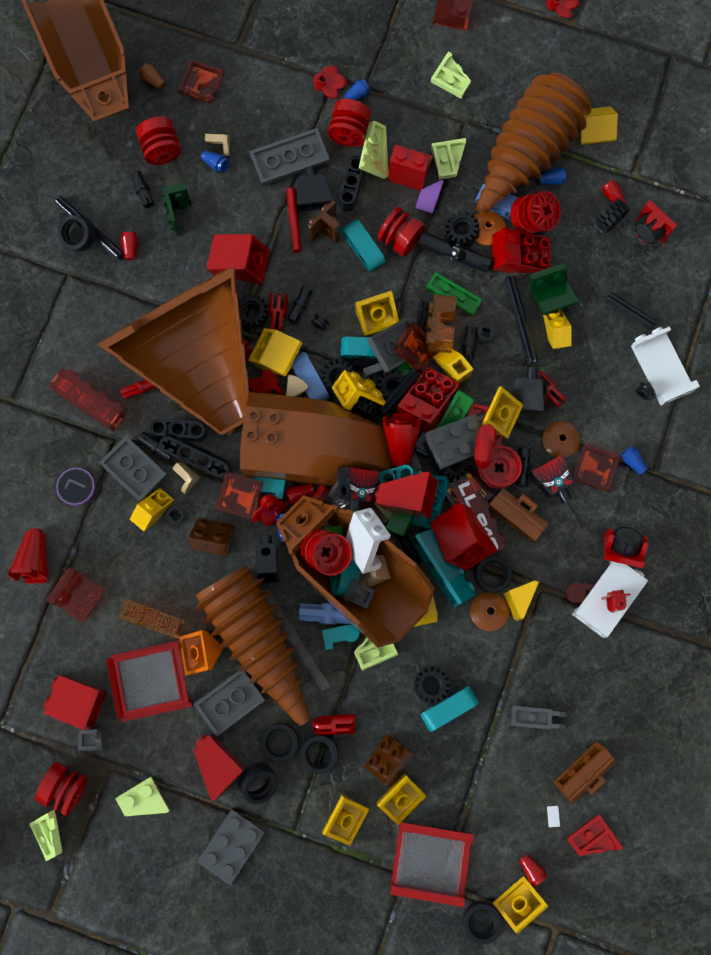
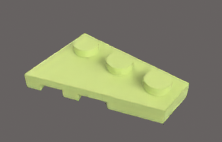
M372 121L367 128L359 169L385 179L389 174L386 126Z

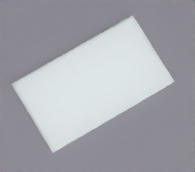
M547 806L549 827H560L558 806Z

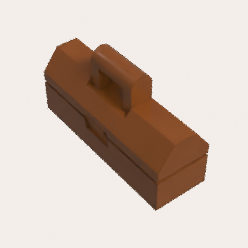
M502 488L487 507L531 543H534L548 526L546 521L534 513L538 504L524 493L517 499ZM523 502L531 509L528 511L520 503Z
M595 742L553 783L573 804L586 791L592 796L606 783L602 776L616 761L605 747Z

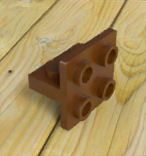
M334 200L329 204L326 203L322 207L321 213L317 217H312L308 222L309 240L311 242L321 233L334 244L340 240V222L336 218V202Z
M198 518L188 537V540L191 541L190 549L228 557L235 526L226 522L220 523L207 518Z
M386 734L364 765V768L383 784L392 787L414 754Z

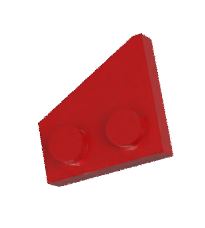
M599 814L566 837L579 856L623 849Z

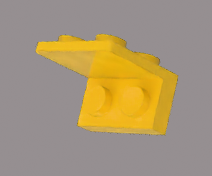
M344 370L332 386L342 406L347 410H351L360 396L383 406L386 403L382 397L383 394L375 387L376 384L368 378L366 380L354 371L350 373Z

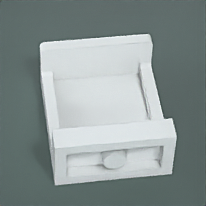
M372 508L353 513L346 536L352 548V558L363 574L380 569L382 563L376 556L379 543L390 539L391 536Z

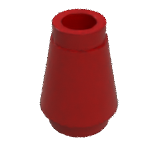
M614 179L601 188L603 190L602 193L612 203L618 200V198L624 203L626 202L618 182H615Z
M123 232L120 240L125 260H136L139 240L137 233Z
M312 484L293 486L285 490V496L289 505L295 504L303 495L310 497L315 494Z
M529 854L519 860L530 884L532 883L535 887L548 877L545 874L546 870Z

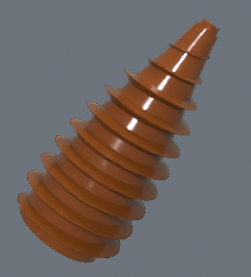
M559 73L538 75L532 80L531 87L525 90L523 98L518 100L516 104V109L510 113L509 121L504 123L502 127L503 133L497 136V146L491 150L492 160L487 164L489 175L485 177L486 184L484 189L481 190V195L476 203V209L480 213L485 214L489 212L501 200H504V197L508 194H516L518 186L529 187L528 178L540 179V170H550L551 161H558L561 157L560 151H567L570 147L569 141H575L578 138V131L586 128L585 116L591 113V103L586 92L575 81Z
M245 565L196 594L195 597L199 604L194 611H205L207 616L202 624L212 623L215 629L210 636L220 635L224 641L218 649L229 648L232 651L228 661L238 660L242 664L237 673L247 671L252 676L248 684L257 682L263 688L261 694L268 693L275 700L274 703L277 702L293 721L301 726L308 722L310 718L308 717L309 712L303 698L304 693L301 691L299 684L302 677H297L295 671L300 661H292L291 653L296 646H287L286 638L291 631L281 632L280 624L285 617L275 618L273 614L279 604H268L266 599L272 591L262 592L259 585L264 578L255 579L251 572L253 567L249 568L248 565Z

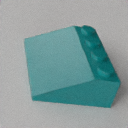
M433 530L417 534L412 544L452 608L454 609L472 598L475 591L470 581L466 582L462 576L464 575L462 568L445 561Z

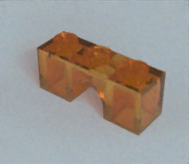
M434 294L433 302H429L428 313H432L431 317H428L427 328H431L426 336V343H429V351L452 353L454 327L446 326L443 323L454 322L456 296Z
M125 599L118 617L177 639L185 621Z

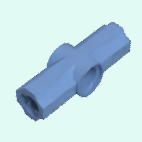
M300 603L299 620L337 625V623L353 625L331 604Z

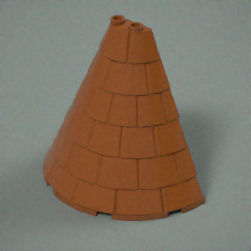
M233 267L223 270L201 282V284L186 290L158 306L152 312L146 313L118 330L111 337L109 336L98 343L101 348L159 388L160 392L180 404L182 408L202 420L203 423L218 434L223 435L226 433V435H230L237 430L236 427L241 424L243 425L245 406L249 396V386L238 293L236 290V274Z

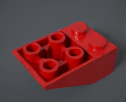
M504 227L492 235L493 270L505 273H535L550 268V237Z
M427 367L398 404L397 413L415 415L414 419L417 420L420 417L422 419L420 431L424 433L432 431L439 424L460 383Z

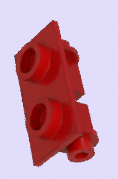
M615 590L608 592L607 596L602 597L601 600L606 599L608 611L615 613L626 608V597L631 594H624V590Z

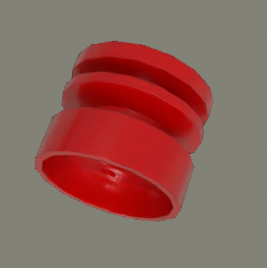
M340 99L336 101L327 131L328 136L334 142L344 146L359 147L363 145L367 133L366 128L371 118V110L365 104L356 100Z
M160 116L147 119L136 128V134L142 146L141 149L145 161L148 164L163 165L180 156L182 149L172 120L168 117Z
M548 191L519 196L511 206V221L516 230L528 233L552 230L560 220L561 208L556 196Z
M397 207L384 221L377 239L381 242L385 241L386 246H390L395 242L393 250L402 257H405L419 241L425 229V224L415 217L408 222L410 214L408 212L403 213L404 210Z
M497 446L495 447L494 457L490 465L486 468L477 467L478 477L489 488H506L520 476L522 463L516 451L510 447ZM498 465H500L501 469L499 472L496 473L494 470Z
M316 529L304 538L301 545V557L309 568L328 576L338 575L349 566L352 559V548L344 536L325 529Z
M55 762L42 779L35 795V801L49 807L56 800L54 811L59 812L62 809L61 814L67 817L80 802L88 777L85 775L79 777V772L74 771L68 778L69 767Z

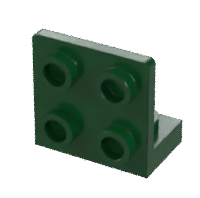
M185 182L164 187L165 195H161L167 211L168 223L171 230H175L177 236L181 234L174 209H184L188 205H192Z
M565 263L529 274V289L543 315L578 304V298L567 281V266Z

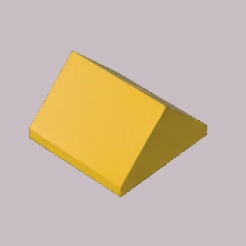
M611 106L592 108L591 113L585 116L586 128L578 131L580 145L616 141L618 113Z
M392 291L356 302L355 311L365 336L382 331L399 322Z
M499 387L481 426L490 424L496 429L497 435L508 439L523 404L503 387Z
M532 581L504 593L514 620L524 619L538 586V581Z
M404 773L376 803L383 812L399 825L427 796Z
M341 794L322 834L350 846L369 808Z
M524 876L493 902L516 934L548 907Z

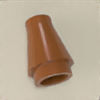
M145 63L140 68L138 74L142 80L153 85L158 90L164 87L166 81L162 79L152 64Z

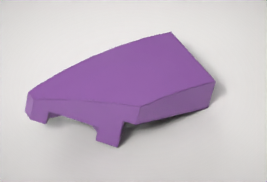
M440 180L422 189L415 208L433 213L444 181Z

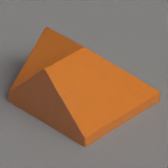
M201 630L179 637L185 676L212 670L223 648L218 649L221 644L210 636L209 631Z

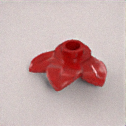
M546 0L547 8L551 11H557L559 16L563 18H571V10L577 8L580 4L579 0Z
M326 66L321 73H317L313 77L315 89L323 91L325 96L332 99H338V90L346 87L348 82L344 76L337 74L338 68L336 66Z
M267 369L263 370L262 378L254 377L248 380V385L254 393L271 394L270 391L275 390L277 395H283V390L278 385L276 375Z
M267 494L261 499V506L253 513L252 521L258 522L262 520L265 526H272L277 522L278 515L286 512L287 505L276 496Z

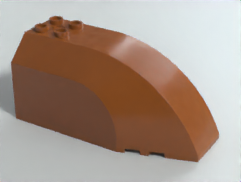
M21 0L55 79L88 116L96 122L129 109L125 51L104 1L49 0L47 2H27V0Z
M249 392L245 406L240 445V470L244 478L264 477L285 480L288 483L338 488V467L377 472L395 468L391 464L383 427L332 402L312 398Z
M303 495L276 522L282 538L288 547L289 554L293 558L296 569L377 648L400 642L428 612L435 588L413 560L390 541L385 540L379 543L376 555H384L391 578L373 586L367 585V587L375 590L368 608L365 609L352 602H346L344 597L334 595L332 587H329L328 575L309 568L303 562L301 545L304 538L310 532L326 527L341 526L342 534L346 538L354 512L348 509H341L333 504L328 505L323 501Z

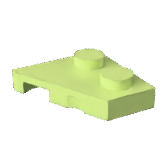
M448 51L432 76L431 83L462 99L471 84V80L463 73L461 66L456 64L452 54Z
M466 138L432 143L431 149L438 180L457 176Z
M53 810L29 824L46 861L62 853L56 814Z

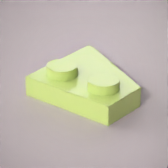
M367 637L354 651L362 671L398 656L394 644L377 648Z
M152 776L115 798L125 816L159 814L171 811Z

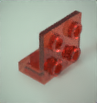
M68 567L46 601L58 606L80 622H85L105 593V589L75 569Z

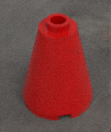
M395 413L392 418H388V415L383 417V427L391 464L395 467L409 466L422 425V419L420 417L418 420L414 419L415 415Z
M31 528L25 532L9 569V578L18 582L19 578L25 580V583L43 584L46 580L48 581L46 535L41 529Z

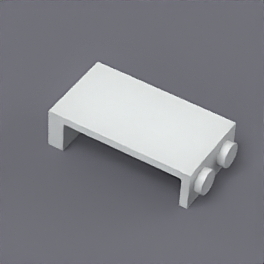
M659 327L648 336L643 334L635 338V342L631 346L651 387L655 390V395L661 406L690 394L700 387L697 380L690 381L667 336L671 330L670 327L665 329Z
M610 561L611 564L582 604L572 613L574 617L603 638L610 635L648 582L641 571L633 570L626 564ZM615 590H624V594L630 593L631 595L626 597V608L615 613L608 611L606 599L601 600L602 597L607 596L608 592Z

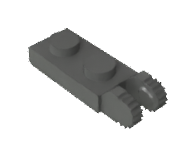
M512 706L510 726L550 730L551 728L566 729V725L563 723L553 724L552 715L567 717V712Z

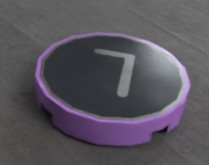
M76 467L70 468L60 475L56 489L62 501L68 505L80 506L91 500L94 496L96 485L89 472Z

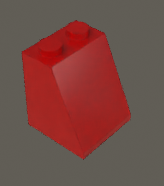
M395 145L389 161L388 181L421 191L427 180L433 157Z
M252 234L214 235L210 256L207 261V270L216 275L223 270L233 267L236 280L263 284L270 250Z
M423 472L385 482L379 485L374 498L376 504L385 511L430 519L438 480L430 472Z
M461 502L454 504L451 509L444 514L438 515L430 523L445 561L454 566L469 570L497 551L496 546L471 507Z
M58 675V678H55L51 685L53 690L51 696L44 703V714L82 730L94 729L107 690L64 675Z
M206 734L195 743L197 747L193 751L210 799L214 801L246 767L214 734Z

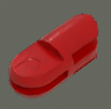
M270 292L268 315L271 317L270 329L275 328V319L278 318L277 330L281 332L283 318L287 315L288 294L284 295L283 309H280L281 293H277L276 305L273 308L274 293Z
M540 370L538 374L544 380H547V383L550 385L548 387V399L556 407H562L550 393L552 392L563 403L566 402V398L556 389L557 385Z
M490 424L482 425L477 433L474 459L477 466L481 468L488 467L494 457L496 429Z
M355 714L318 716L312 722L314 732L319 735L356 733Z

